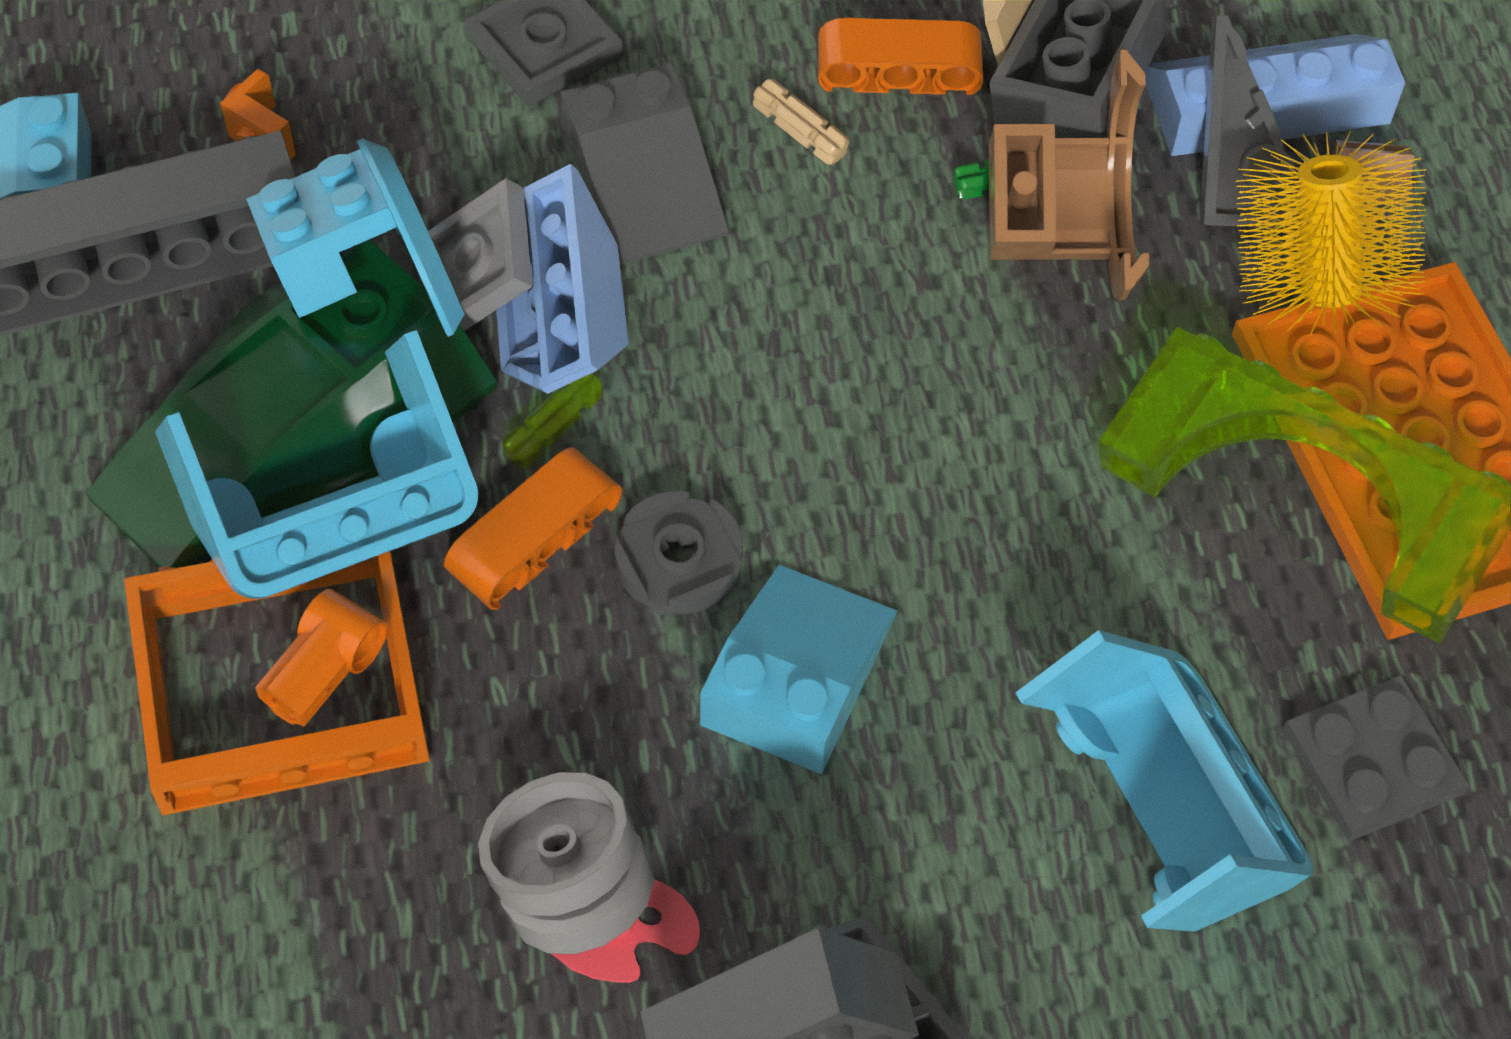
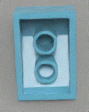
M78 93L19 97L0 106V199L58 186L72 180H82L91 177L92 133Z
M778 565L728 637L700 692V725L822 775L897 615V610Z

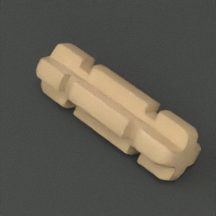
M767 79L761 86L756 88L753 93L755 97L753 101L754 107L768 118L771 115L776 116L774 123L804 147L814 146L813 154L823 162L833 165L849 151V138L833 125L828 128L825 127L828 121L795 95H790L788 98L789 90L776 80Z

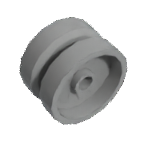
M558 772L529 781L506 796L486 819L478 842L481 867L492 888L500 897L501 905L511 925L526 944L546 953L578 954L604 946L630 929L648 905L654 885L651 860L641 838L634 830L633 820L623 798L608 781L588 773Z

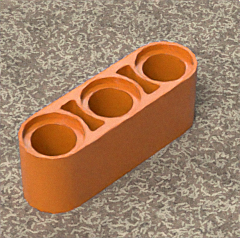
M870 18L833 19L826 22L818 33L819 85L828 92H832V87L853 88V92L889 93V89H910V94L946 95V90L966 91V95H973L983 85L981 32L975 25L963 21Z
M570 447L564 449L467 529L448 550L444 559V567L490 610H497L502 606L498 601L514 587L520 591L549 566L545 561L562 547L566 551L594 527L591 521L606 508L612 512L617 507L623 490L617 482L577 448Z

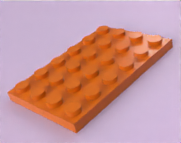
M1456 262L1420 271L1424 273L1415 272L1404 275L1425 276V278H1409L1410 280L1400 277L1394 278L1406 282L1425 281L1414 283L1416 285L1408 283L1394 284L1420 290L1390 286L1393 288L1392 291L1421 293L1423 295L1399 293L1402 295L1400 296L1392 292H1386L1409 300V302L1377 291H1368L1374 296L1416 306L1413 307L1378 299L1384 306L1393 310L1392 313L1402 318L1357 300L1361 307L1383 327L1365 313L1359 311L1351 303L1345 307L1361 333H1359L1347 312L1345 311L1348 324L1342 308L1336 307V336L1332 308L1326 309L1324 325H1322L1325 310L1323 308L1312 335H1310L1321 309L1318 306H1314L1311 313L1310 309L1299 323L1297 322L1287 331L1311 304L1308 301L1270 324L1267 323L1277 318L1288 307L1237 320L1232 332V336L1387 640L1511 604V358ZM1389 279V280L1383 281V283L1399 282V281H1395V280H1390V279ZM1376 285L1368 286L1374 289L1386 290ZM1361 295L1360 298L1370 303H1373L1383 309L1388 310L1387 308L1379 305L1378 303L1372 301L1364 295ZM1299 304L1293 305V306H1292L1291 308H1289L1287 311H1289L1290 309L1294 308L1295 306H1297V305H1299Z

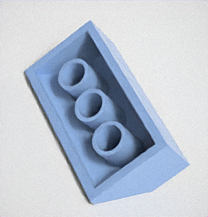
M1352 34L1246 50L1248 54L1245 56L1259 89H1262L1281 132V140L1303 137L1302 134L1304 136L1325 134L1326 131L1331 133L1391 124L1405 85L1404 78L1389 42L1385 38ZM1210 55L1151 63L1145 73L1146 86L1171 156L1204 152Z

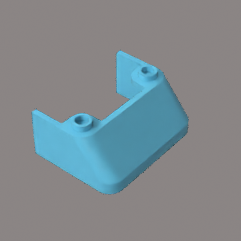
M417 330L404 334L385 351L407 410L386 418L375 428L372 434L370 451L379 476L261 518L253 496L241 483L227 478H218L206 482L179 412L166 416L156 429V436L189 521L224 579L236 593L250 599L266 598L453 528L466 521L472 515L478 502L477 485Z
M1098 630L1016 692L1022 704L1052 710L1056 713L1059 719L1056 723L1057 732L1072 752L1078 755L1084 752L1092 758L1105 761L1165 867L1154 876L1156 891L1153 892V901L1155 906L1141 915L1147 928L1195 932L1284 893L1313 874V864L1305 847L1206 683L1193 665L1178 652Z

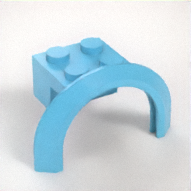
M362 138L357 141L359 150L347 155L338 154L328 157L317 168L290 180L281 179L273 181L263 187L258 194L246 199L269 258L299 318L357 293L340 252L395 228L397 234H401L447 337L453 335L464 316L463 309L415 202L387 147Z

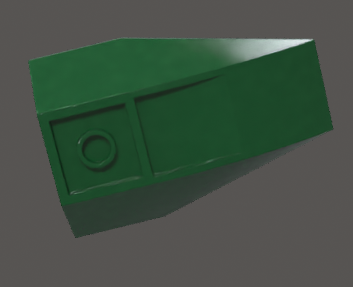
M370 240L340 252L357 293L299 318L280 280L243 307L116 454L86 492L88 499L157 567H186L196 565L211 557L189 521L155 433L166 416L180 413L206 482L218 478H227L241 483L253 496L259 514L263 518L379 475L370 451L372 434L375 428L386 418L407 410L385 351L404 334L417 330L452 423L497 388L496 379L460 324L454 334L447 337L426 289Z

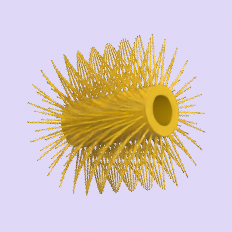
M1326 131L1327 153L1320 156L1316 144L1314 143L1317 153L1304 134H1302L1316 157L1311 159L1281 140L1304 163L1262 147L1264 150L1300 164L1299 168L1272 154L1271 156L1280 160L1282 164L1247 157L1248 159L1287 167L1293 172L1279 171L1259 164L1255 165L1270 170L1238 169L1267 172L1278 177L1270 178L1242 174L1264 179L1236 180V182L1251 181L1269 185L1237 186L1258 187V189L1239 191V193L1261 194L1237 198L1257 199L1253 202L1236 203H1252L1257 206L1237 209L1261 210L1251 213H1240V216H1262L1238 220H1251L1258 223L1237 226L1259 227L1252 230L1238 231H1245L1244 233L1263 232L1254 235H1241L1244 236L1241 238H1264L1239 242L1260 243V245L1238 248L1261 249L1254 252L1239 253H1246L1245 255L1251 253L1265 254L1255 257H1242L1245 259L1241 260L1260 259L1265 261H1246L1244 264H1239L1263 265L1259 268L1239 269L1263 270L1258 273H1240V275H1247L1246 277L1269 275L1254 279L1242 278L1246 279L1242 282L1251 280L1267 282L1242 285L1240 287L1260 285L1258 287H1261L1265 284L1275 283L1262 289L1240 291H1253L1252 293L1272 290L1247 297L1248 299L1281 290L1276 294L1277 296L1243 302V304L1266 299L1271 301L1281 297L1259 308L1261 309L1290 295L1300 294L1297 298L1253 313V315L1294 301L1277 318L1267 323L1270 324L1309 301L1311 304L1287 331L1297 322L1299 323L1310 309L1311 313L1314 306H1318L1321 309L1310 335H1312L1323 308L1325 310L1322 325H1324L1326 309L1332 308L1336 336V307L1342 308L1348 324L1345 311L1347 312L1359 333L1361 332L1345 307L1346 305L1352 303L1359 311L1365 313L1382 327L1383 325L1371 317L1357 300H1361L1400 318L1402 317L1392 313L1393 310L1384 306L1378 299L1416 307L1374 296L1368 291H1377L1408 302L1409 300L1386 292H1392L1400 296L1402 295L1399 293L1423 295L1421 293L1392 291L1393 288L1390 286L1420 290L1394 284L1408 283L1416 285L1414 283L1425 281L1406 282L1390 277H1400L1410 280L1409 278H1425V276L1398 275L1408 272L1424 273L1418 271L1420 269L1410 271L1399 270L1398 268H1421L1418 266L1423 264L1406 265L1400 263L1425 261V259H1402L1405 256H1425V254L1400 253L1410 250L1424 251L1420 247L1413 249L1399 247L1407 245L1421 246L1420 244L1424 242L1408 243L1401 241L1424 239L1425 237L1410 238L1403 235L1426 232H1404L1401 230L1424 227H1420L1421 225L1404 226L1399 224L1421 223L1424 221L1402 219L1405 217L1416 218L1426 216L1403 214L1410 211H1426L1403 209L1415 205L1424 206V204L1400 202L1424 199L1404 196L1426 194V192L1412 193L1406 191L1413 188L1426 187H1397L1417 182L1425 183L1424 181L1399 180L1422 177L1424 175L1401 178L1393 177L1407 172L1426 171V169L1396 171L1417 165L1414 164L1390 171L1383 170L1390 165L1421 159L1417 158L1385 164L1403 156V154L1377 166L1363 168L1366 164L1410 148L1371 160L1384 149L1382 147L1394 141L1393 139L1355 160L1353 157L1357 151L1374 134L1352 154L1350 153L1348 157L1341 154L1351 133L1350 131L1339 155H1337L1339 141L1336 154L1330 155ZM1382 148L1381 150H1379L1377 153H1375L1374 155H1372L1371 157H1369L1367 160H1365V161L1362 162L1361 164L1358 162L1359 160L1365 158L1366 156H1368V155L1372 154L1373 152L1377 151L1378 149ZM1383 167L1376 172H1368L1374 168ZM1403 172L1388 178H1375L1385 173ZM1273 173H1283L1292 177H1280ZM1277 180L1282 184L1272 185L1258 181ZM1384 181H1392L1382 186L1376 184ZM1395 181L1410 182L1399 185L1393 184L1391 186H1386ZM1267 188H1282L1286 190L1276 192ZM1395 188H1408V189L1399 190V189H1395ZM1264 189V190H1267V191H1270V192H1273V193L1250 192V191H1256V190ZM1387 189L1396 190V192L1384 194L1385 192L1383 191ZM1275 195L1286 196V198L1280 199ZM1259 196H1267V197H1264V198H1261V199H1260V198H1253V197H1259ZM1384 196H1391L1395 198L1389 199ZM1274 197V198L1279 199V200H1275V199H1273V198H1272V200H1268V199H1266V198ZM1382 197V198L1387 199V200H1386V201H1378V200H1376V199ZM1397 198H1407V200L1394 201ZM1275 202H1276V203H1279V204L1275 205L1274 207H1272V206H1267V204H1271V203H1275ZM1381 204L1387 205V206H1385V207H1383V208H1377V207H1375V206L1381 205ZM1393 204H1400V205H1403V204H1404V205H1407V206L1397 207V206H1394ZM1259 206H1264V207H1269V208H1257V207H1259ZM1279 210L1286 211V213H1283L1281 215L1276 214L1275 212ZM1260 212L1266 213V212H1268L1269 214L1261 215V214H1254V213H1260ZM1391 212L1396 214L1384 216L1383 213ZM1263 218H1269V219L1264 220V221L1258 220V219H1263ZM1272 219H1275V220H1277V221H1279V222H1276V221H1274V222H1268V221H1269V220H1272ZM1382 220L1386 223L1381 224L1376 223L1375 221ZM1397 220H1401V222L1399 223H1391ZM1276 225V226L1274 227V228H1276V229L1268 228V227H1270V226ZM1395 226V227H1399V228H1402V229H1394V228H1391V227ZM1378 227H1385V229L1380 231L1375 230ZM1282 232V233H1286V234H1288V235H1285V236H1282V237H1281V236H1278L1277 234H1279V233ZM1392 233H1405V234L1396 235V234H1392ZM1384 234L1393 235V237L1383 238ZM1377 242H1380V243H1383V244H1385V245H1383V246H1378V245H1374V244L1377 243ZM1384 249V251L1380 253L1374 252V250ZM1284 254V255H1288L1289 257L1280 258V257H1278V256ZM1386 256L1391 257L1392 259L1383 261L1382 257ZM1279 263L1283 266H1274L1272 264ZM1379 264V265H1382V266H1384V267L1378 268V267H1374L1373 265ZM1392 265H1402V266H1401V267H1393ZM1386 270L1396 271V272H1398V273H1392V272H1389V271H1386ZM1383 271L1389 273V275L1373 274V272ZM1271 272V273H1275V274H1260V273ZM1274 276H1279L1273 280H1269ZM1283 276L1291 277L1286 280L1276 281V279ZM1379 278H1386L1399 282L1383 283V281ZM1281 283L1288 284L1283 288H1269ZM1376 285L1386 290L1374 289L1368 286ZM1291 289H1298L1292 293L1284 294ZM1361 295H1364L1365 297L1387 308L1388 310L1383 309L1373 303H1370L1360 298ZM1301 299H1304V300H1305L1304 302L1300 303L1299 305H1297V306H1295L1294 308H1292V309H1290L1289 311H1287L1289 308H1291L1293 305H1295V304H1296L1297 302H1299Z

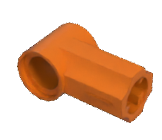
M333 589L322 591L306 608L299 622L297 638L255 687L258 698L266 703L274 714L291 725L299 724L305 727L349 672L359 674L374 661L385 643L388 634L387 623Z

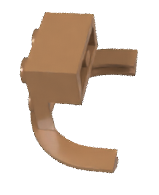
M1120 50L1112 73L1106 138H1055V124H994L989 142L990 260H1108L1109 280L1116 301H1124L1149 267V253H1143L1139 259L1136 255L1131 205L1134 128L1137 108L1146 86L1145 72L1127 50Z

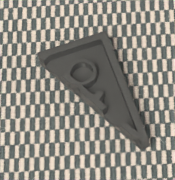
M1227 15L1212 16L1200 206V224L1210 226L1258 223L1257 221L1238 220L1262 217L1254 215L1240 216V213H1251L1261 210L1237 209L1257 206L1252 203L1236 204L1253 202L1257 199L1237 198L1261 194L1239 193V191L1258 189V187L1237 186L1269 185L1251 181L1236 182V180L1264 179L1242 174L1270 178L1278 177L1267 172L1238 169L1270 170L1255 165L1259 164L1279 171L1293 172L1287 167L1256 161L1247 157L1282 164L1280 160L1271 156L1272 154L1294 166L1293 161L1262 149L1263 147L1291 158L1285 152L1280 140L1281 132L1263 90L1259 89L1245 56L1248 53L1240 34L1234 30L1231 20ZM1273 173L1280 177H1292L1283 173ZM1277 180L1258 181L1272 185L1282 184ZM1267 188L1276 192L1286 190L1282 188ZM1264 189L1256 190V191H1250V192L1273 193V192H1270V191H1267V190H1264ZM1275 195L1280 199L1286 198V196ZM1259 196V197H1253V198H1260V199H1261V198H1264V197H1267V196ZM1274 197L1266 198L1268 200H1272V198L1275 200H1279ZM1275 202V203L1267 204V206H1272V207H1274L1275 205H1277V204H1279V203H1276V202ZM1259 206V207H1257V208H1269V207ZM1279 210L1275 213L1281 215L1286 213V211ZM1260 212V213H1254V214L1264 215V214H1269V213H1268V212H1266V213ZM1263 218V219H1258V220L1264 221V220H1267V219H1269V218Z

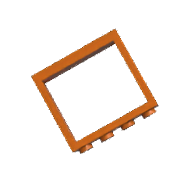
M391 551L266 598L375 577L383 621L388 625L386 639L400 716L180 760L175 759L157 619L259 599L246 598L232 590L213 559L207 563L180 568L158 567L159 572L124 578L150 789L162 816L430 761Z

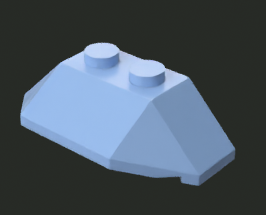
M571 164L523 188L532 287L496 310L501 371L547 394L599 370L629 345L618 245L579 171Z

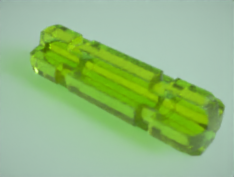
M591 373L565 385L567 387L565 390L562 388L555 390L524 419L527 425L525 428L517 426L503 439V453L506 457L521 468L529 467L543 454L539 449L542 445L549 448L582 416L579 412L582 407L589 410L602 397L603 384L598 377Z

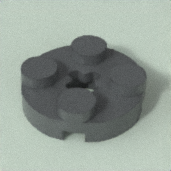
M666 491L642 500L624 518V527L616 538L614 548L616 570L627 592L635 600L645 604L650 611L660 615H669L673 613L691 614L705 610L725 598L739 581L743 557L742 533L734 516L722 504L710 499V505L702 500L690 499V492ZM678 542L681 548L686 549L693 546L696 551L690 554V560L670 561L665 558L668 556V545Z

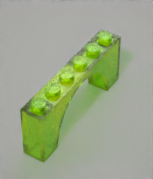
M1176 327L1098 441L1101 467L1156 498L1163 487L1187 465L1205 454L1235 443L1261 439L1290 440L1313 445L1337 455L1358 469L1373 484L1387 505L1394 522L1398 541V557L1392 573L1384 586L1381 614L1441 644L1511 531V484L1496 473L1490 471L1478 472L1453 460L1452 456L1438 445L1429 442L1418 443L1395 432L1389 423L1375 415L1365 414L1362 416L1339 405L1330 394L1319 388H1304L1281 377L1275 368L1263 361H1248L1227 351L1218 340L1209 335H1194Z

